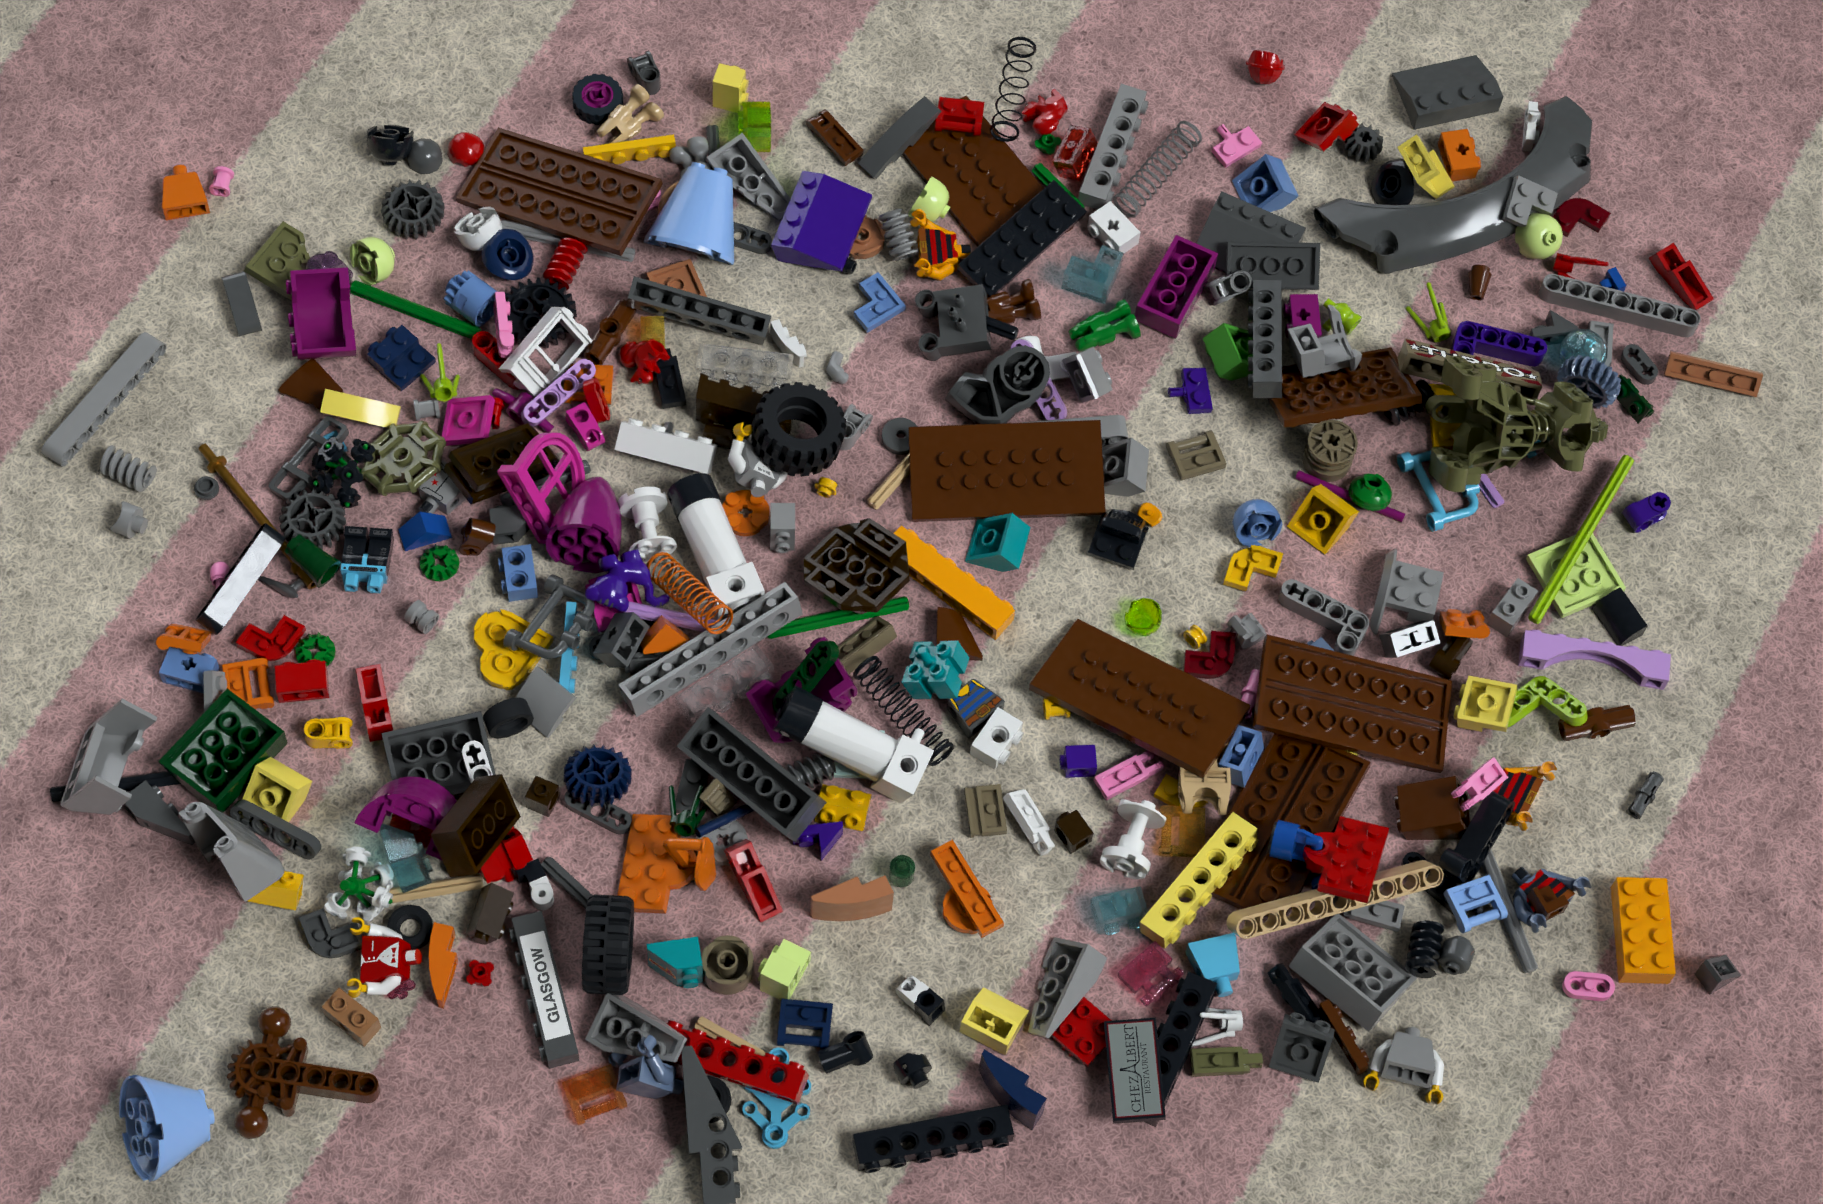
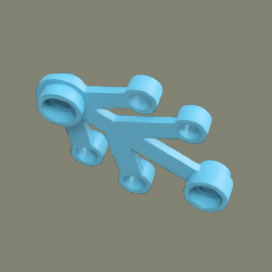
M778 1047L770 1051L769 1054L781 1057L784 1060L783 1063L789 1064V1054L785 1049ZM778 1071L773 1075L772 1082L774 1083L783 1081L782 1071ZM809 1080L806 1083L808 1089L804 1090L802 1095H807L811 1091V1082ZM744 1087L746 1092L753 1093L771 1112V1120L769 1122L758 1111V1106L755 1102L747 1101L742 1106L743 1115L746 1118H751L763 1130L762 1140L769 1148L778 1149L783 1147L788 1140V1131L800 1120L804 1121L810 1116V1107L805 1103H800L795 1107V1112L781 1123V1113L792 1104L791 1102ZM753 1106L755 1111L749 1114L745 1111V1108ZM800 1108H805L807 1114L801 1116L797 1111ZM771 1133H779L780 1138L778 1140L771 1139Z

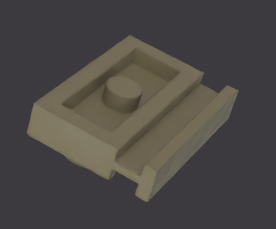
M1001 784L976 786V788L969 789L965 787L964 795L970 838L979 835L983 837L1007 834Z

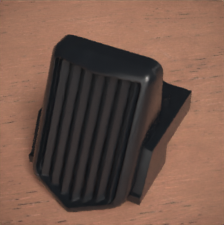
M1108 510L1105 515L1100 517L1088 555L1134 570L1149 529L1145 527L1146 521L1130 511Z

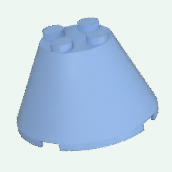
M139 1075L128 1076L122 1083L119 1097L120 1118L125 1117L127 1131L122 1133V1137L131 1165L143 1181L149 1180L151 1182L157 1180L202 1144L210 1141V1125L214 1124L215 1116L213 1110L207 1108L205 1094L202 1089L195 1090Z

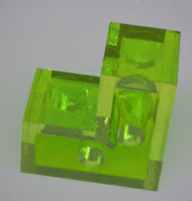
M742 102V111H738V135L743 133L756 152H771L770 102Z

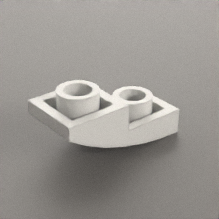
M779 319L771 321L770 333L777 347L793 364L799 368L803 367L804 358L807 357L803 343L799 344L796 336L790 337L787 327H782Z

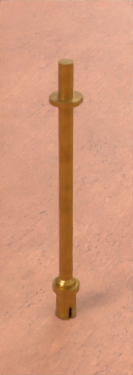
M206 443L202 444L199 447V451L209 462L207 466L210 473L217 472L261 526L266 523L276 530L225 467L227 463L224 456L217 457ZM284 541L279 549L292 563L291 571L294 575H298L308 589L315 588L316 584L284 552L288 544Z

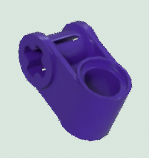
M1657 492L1630 504L1622 511V514L1633 531L1639 533L1641 529L1645 530L1665 518L1667 510L1671 505V500L1666 494Z

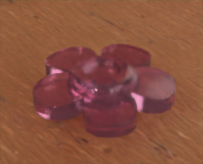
M409 977L408 980L400 982V985L388 993L387 996L389 999L396 997L404 999L408 996L407 991L413 990L416 984Z

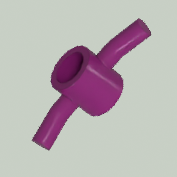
M498 388L494 389L492 396L502 399L503 402L509 405L506 408L509 417L520 425L525 424L522 421L521 413L534 397L526 392H521L515 398ZM540 406L535 411H530L528 416L536 418L537 410ZM546 419L538 425L546 433H550L554 428Z

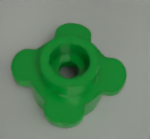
M1052 134L1041 135L1040 139L1035 141V147L1045 154L1052 155L1055 153L1057 146L1061 145L1062 140L1060 137H1055Z

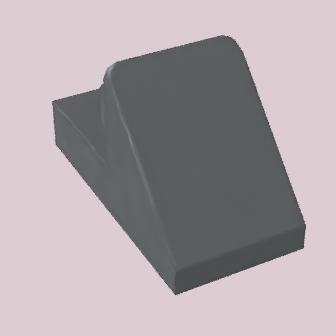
M1550 310L1545 320L1547 327L1544 325L1532 328L1529 336L1543 339L1547 345L1575 342L1579 328Z

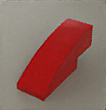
M1674 243L1649 257L1656 271L1691 309L1697 310L1714 300L1690 260L1685 262Z
M381 664L356 668L369 741L383 740L382 733L393 731Z
M745 839L724 849L731 868L758 920L763 922L783 912L764 866L761 865L752 842Z

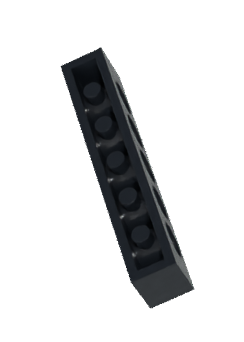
M1188 972L1185 979H1180L1175 991L1179 993L1176 1001H1170L1165 1013L1168 1015L1165 1024L1161 1022L1157 1030L1160 1065L1167 1070L1166 1073L1161 1074L1165 1106L1205 1019L1200 1017V1013L1208 1012L1217 990L1216 982ZM1192 999L1197 1004L1189 1007L1184 1004V1001ZM1176 1022H1184L1187 1025V1027L1184 1029H1177L1173 1024ZM1167 1044H1173L1177 1049L1173 1052H1168L1163 1047ZM1159 1120L1145 1121V1123L1152 1125L1154 1127H1156L1159 1122Z
M1001 1105L853 1134L852 1143L858 1171L865 1170V1173H874L881 1170L880 1167L891 1165V1168H900L905 1166L906 1162L915 1160L917 1163H926L935 1156L942 1155L943 1158H952L961 1151L968 1150V1153H977L982 1151L983 1147L992 1145L994 1148H1003L1013 1141L1014 1131L1008 1105ZM986 1126L990 1128L992 1133L982 1135L978 1128ZM956 1131H961L966 1135V1138L957 1140L952 1134ZM935 1136L939 1138L940 1143L931 1145L927 1142V1138ZM910 1141L915 1147L911 1150H905L902 1148L901 1143ZM879 1146H884L889 1152L886 1155H880L875 1149Z

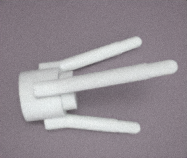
M1209 1008L1207 1013H1200L1202 1018L1219 1019V1027L1225 1031L1195 1040L1192 1047L1224 1037H1235V1031H1242L1243 1028L1241 1010L1232 1011V1009Z

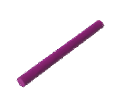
M1298 470L1295 477L1296 480L1313 487L1322 484L1340 498L1353 502L1348 490ZM1388 506L1385 509L1375 511L1399 522H1402L1405 513Z

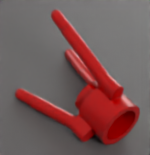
M1557 253L1553 271L1558 272V275L1573 278L1566 273H1572L1574 263L1608 266L1609 263L1592 258L1574 257Z

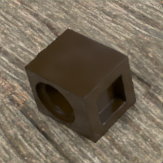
M535 776L525 795L526 808L549 817L560 797L559 785Z
M1077 809L1071 813L1068 811L1064 812L1056 819L1054 831L1070 854L1092 842L1094 833Z

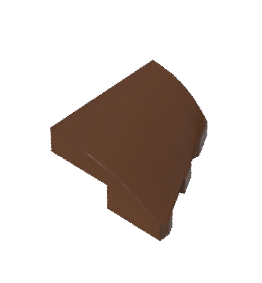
M310 359L280 386L278 392L283 396L286 394L297 398L299 402L304 404L310 403L315 408L321 410L325 389L342 393L343 389L315 359Z
M938 607L936 646L940 641H959L970 657L969 660L982 661L983 655L962 614L950 608Z

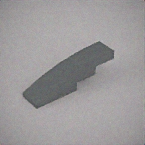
M924 96L879 138L858 164L873 178L877 179L891 161L895 163L909 145L914 146L942 111Z

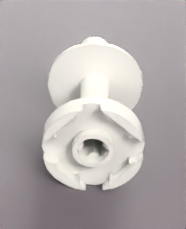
M640 487L634 489L635 494L630 496L627 493L623 494L618 500L620 513L624 517L634 519L635 527L641 530L643 537L642 540L631 545L628 551L638 550L643 562L649 561L652 556L660 552L672 554L677 548L676 541L668 536H657L655 528L659 524L658 513L663 511L668 504L666 493H661L660 488ZM665 555L658 556V557L655 558L654 560H655V562L657 563V562L660 561L662 558H665V557H668V556H665ZM665 559V560L661 561L660 563L666 562V561H668L669 559Z
M1126 799L1120 800L1117 812L1122 818L1131 822L1128 833L1120 837L1118 846H1108L1103 849L1100 863L1105 869L1112 873L1114 869L1124 871V877L1136 880L1144 879L1146 874L1148 875L1151 863L1142 855L1145 843L1141 840L1145 827L1150 829L1161 828L1165 825L1167 819L1159 811L1155 810L1156 805L1146 800L1141 801V803L1131 802Z

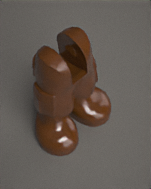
M1030 279L1022 281L1020 291L1014 295L1009 296L1005 291L993 294L987 298L989 317L1012 324L1015 322V318L1041 319L1040 305L1038 300L1035 299L1034 288ZM1016 305H1025L1019 308H1013V306Z

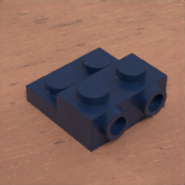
M403 325L398 328H390L385 335V339L380 343L377 341L372 343L367 353L368 363L401 392L436 363V358L419 344L418 338Z

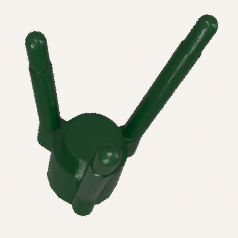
M672 785L669 786L671 811L669 824L674 826L675 832L680 836L688 837L695 835V828H697L707 810L706 806L702 807L697 817H695L700 801L699 797L704 789L702 785L698 788L691 809L683 810L678 815L676 813L674 787Z

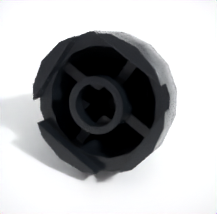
M384 125V129L377 130V126H373L367 130L368 149L376 159L383 161V164L395 165L397 161L405 159L410 154L414 142V132L411 131L409 133V128L399 125Z

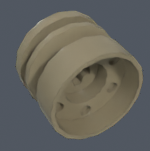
M1326 420L1316 424L1309 432L1302 456L1303 466L1308 474L1326 482L1338 481L1345 477L1350 471L1357 450L1356 434L1351 427L1340 421Z

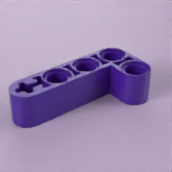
M1464 321L1457 328L1451 350L1470 355L1478 353L1535 367L1542 363L1547 351V344L1543 339Z

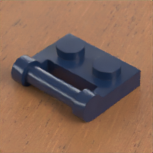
M781 999L777 1046L791 1044L821 1047V1050L828 1048L833 1003ZM786 1027L821 1030L822 1037L786 1034Z

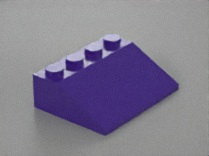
M802 171L771 244L777 260L842 272L872 200V194L822 173Z

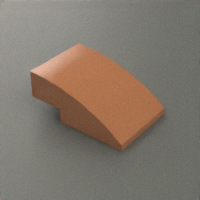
M885 875L863 885L857 876L811 896L810 915L813 919L824 921H854L878 916L892 911L894 892Z

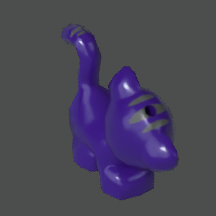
M638 550L623 553L620 557L621 562L618 561L615 554L600 558L598 560L599 568L602 571H608V573L597 577L594 584H591L585 591L587 599L597 601L606 607L616 608L620 612H626L629 607V600L627 598L628 586L626 582L642 585L645 591V601L653 607L664 606L670 599L667 594H663L660 597L653 595L654 586L650 578V571L643 562Z

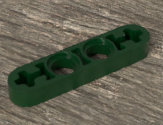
M820 641L814 646L774 696L772 701L774 712H778L785 697L791 692L798 680L802 684V689L809 693L814 689L839 657V648L835 642ZM811 663L816 667V672L813 676L809 672Z

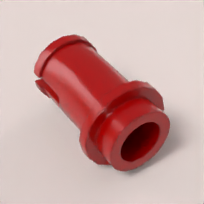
M493 397L495 399L492 415L493 429H499L501 412L504 410L505 405L502 399Z

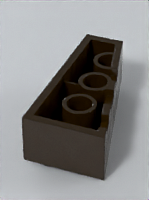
M700 373L696 393V421H700L705 425L707 423H716L728 427H733L744 422V426L752 425L758 403H760L763 395L769 392L764 391L760 394L753 387L743 385L741 388L730 386V381L724 379L715 382L708 380L709 375ZM793 420L780 422V427L787 434H791Z

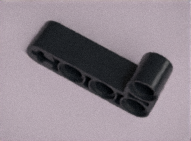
M1494 791L1484 798L1454 850L1447 848L1439 860L1438 866L1446 876L1461 884L1472 881L1511 816L1515 802Z

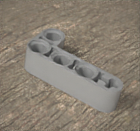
M1290 579L1282 585L1279 602L1283 607L1339 634L1333 650L1352 656L1355 655L1369 626V619L1365 614L1297 580ZM1308 603H1313L1317 605V607L1313 608L1309 606ZM1330 614H1336L1339 618H1333ZM1352 625H1358L1361 629H1355ZM1341 644H1347V645H1349L1351 648H1350V649H1346V648L1342 647Z

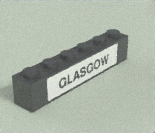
M538 911L512 918L513 927L508 929L512 943L517 942L519 950L515 951V957L518 967L523 966L525 974L520 976L523 989H529L531 998L526 999L529 1013H535L537 1022L532 1023L536 1038L541 1037L543 1046L538 1047L542 1062L547 1061L549 1069L578 1062L579 1053L543 913Z

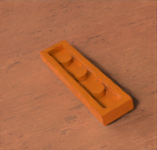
M953 839L931 850L930 855L980 937L983 938L1004 926L1002 918Z

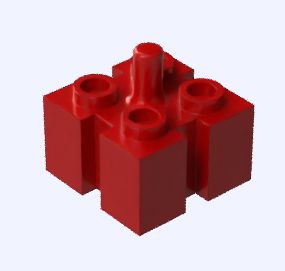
M512 827L478 871L487 884L499 881L503 877L506 882L513 881L515 877L511 868L513 870L522 869L528 862L533 860L526 842L517 828Z

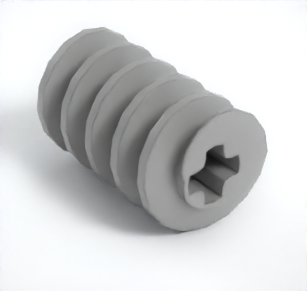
M903 209L892 210L879 216V220L885 222L881 226L883 230L887 231L884 234V238L891 239L886 245L888 248H893L889 252L891 257H896L893 261L912 257L919 252V249H911V246L917 242L916 240H909V237L914 232L906 231L911 224L903 221L909 217L908 214H901Z
M113 445L109 446L101 460V473L106 476L109 475L114 480L117 479L122 484L126 483L130 488L134 487L138 492L144 491L155 478L156 466L153 465L148 470V462L144 461L140 465V458L136 457L132 461V454L127 453L124 456V450L122 449L117 450L115 453L116 447Z

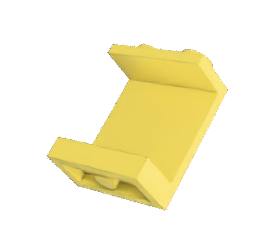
M1417 134L1397 147L1416 182L1435 199L1455 187L1436 152L1432 150L1428 153Z

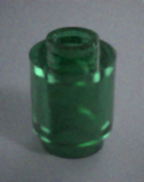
M898 855L890 863L889 879L897 887L909 886L914 879L915 863L909 856Z

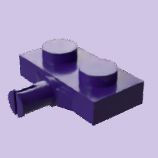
M1183 368L1181 371L1182 387H1169L1168 397H1182L1186 403L1188 414L1211 413L1213 406L1206 368Z

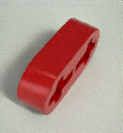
M593 378L583 381L584 395L597 423L609 421L610 410L598 379Z

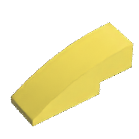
M325 389L320 413L390 428V425L393 423L397 425L401 406Z

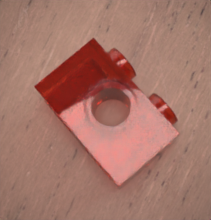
M1076 125L1069 126L1052 159L1060 177L1077 181L1081 180L1098 145L1091 128Z

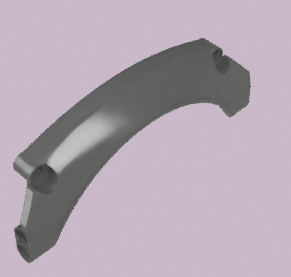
M1564 96L1544 105V128L1538 143L1528 157L1512 172L1482 189L1448 200L1415 205H1382L1337 198L1315 208L1314 217L1316 221H1320V227L1333 239L1341 237L1344 241L1373 252L1377 257V269L1384 274L1439 262L1471 252L1516 232V225L1502 219L1514 177L1519 175L1557 192L1558 195L1554 209L1590 182L1591 160L1587 154L1590 152L1592 120L1580 106L1569 97ZM1531 209L1530 214L1540 212Z

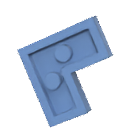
M879 272L859 283V289L870 302L854 311V317L867 333L905 311L906 305Z

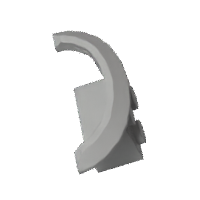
M1328 305L1332 335L1318 338L1311 324L1288 329L1290 353L1303 378L1329 371H1337L1346 367L1350 371H1354L1361 361V352L1351 349L1343 328L1341 314L1332 305Z
M1393 549L1385 554L1379 590L1369 623L1372 632L1377 635L1385 606L1408 612L1406 621L1415 623L1422 620H1433L1444 572L1397 561V549Z

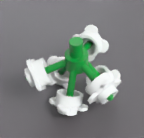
M357 846L346 849V854H343L342 858L346 860V865L352 867V869L341 871L338 874V879L341 881L340 888L344 890V894L339 892L329 893L326 896L328 901L324 905V909L333 916L345 919L347 917L346 911L350 907L348 896L355 895L359 899L357 913L364 916V921L370 922L393 902V894L389 893L390 888L393 887L392 880L394 877L390 865H382L381 862H376L374 868L370 871V877L364 878L361 873L362 868L366 866L368 857H371V852ZM372 882L378 887L376 892L366 889L368 883Z

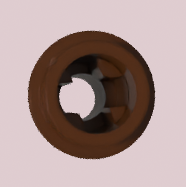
M1473 265L1468 272L1470 299L1482 301L1484 300L1492 274L1488 266Z

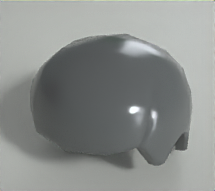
M420 138L415 140L412 150L407 156L410 168L419 174H431L437 171L443 162L441 148L432 139Z

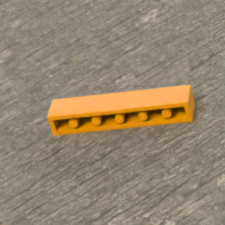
M901 525L893 533L906 541L910 577L954 610L961 613L962 616L994 640L1012 623L1015 610L1008 601L999 599L989 587L982 586L975 581L972 574L959 569L952 559L943 557L930 543H924L913 530H907Z

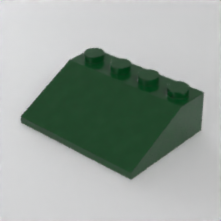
M227 688L159 760V764L200 802L224 813L247 788L255 765L269 757L275 758L288 742L284 730Z

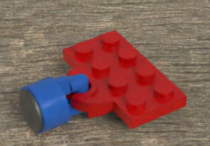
M1340 816L1335 833L1321 832L1312 834L1304 829H1300L1299 824L1278 820V822H1275L1271 833L1268 854H1270V857L1290 862L1292 859L1304 861L1307 864V869L1315 873H1321L1317 889L1319 892L1368 903L1387 841L1389 828Z

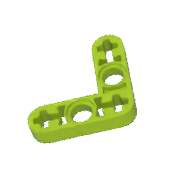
M1538 676L1517 690L1508 727L1516 724L1541 704L1569 725L1581 726L1587 721V708L1584 703L1545 676ZM1556 698H1562L1565 700L1561 704H1555L1552 702ZM1520 699H1527L1530 701L1528 704L1520 705L1517 703V701Z

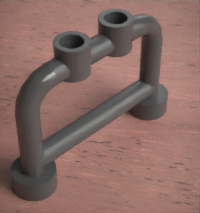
M552 574L548 577L544 586V591L551 596L523 634L515 629H510L506 633L503 642L504 647L513 651L521 648L545 659H555L561 656L567 648L575 650L580 643L578 633L581 629L588 632L593 626L594 619L591 616L595 610V603L587 599L585 593L564 585L563 578ZM563 595L585 605L584 610L581 613H577L574 617L573 625L570 629L562 633L560 642L555 648L546 649L530 642Z

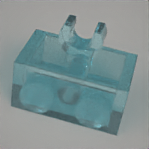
M1141 886L1093 897L1090 903L1098 934L1105 932L1106 935H1112L1125 927H1130V929L1140 928V921L1148 912Z

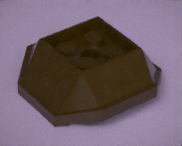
M870 518L860 520V523L836 527L803 558L805 586L840 610L853 611L858 614L878 612L910 581L906 541Z

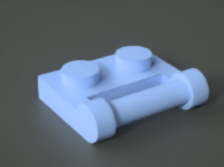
M1490 875L1452 887L1443 893L1457 920V927L1461 933L1471 931L1472 927L1494 919L1502 920L1508 916L1507 909ZM1489 903L1493 907L1490 911L1470 918L1465 913Z

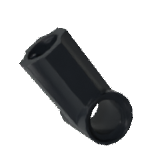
M863 1031L851 1032L844 1037L843 1042L818 1051L826 1074L850 1064L855 1066L866 1064L873 1058L872 1050Z

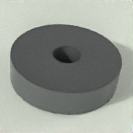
M895 418L888 421L882 430V443L884 447L896 455L909 454V427L918 426L907 418ZM903 434L905 437L900 439L897 435Z

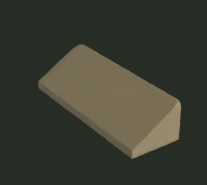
M877 616L838 646V658L848 674L853 672L864 660L875 655L897 637L893 625Z

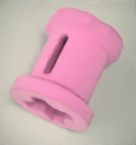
M215 167L213 171L214 181L209 187L210 193L215 196L228 197L230 195L229 185L230 181L234 178V172L227 167Z

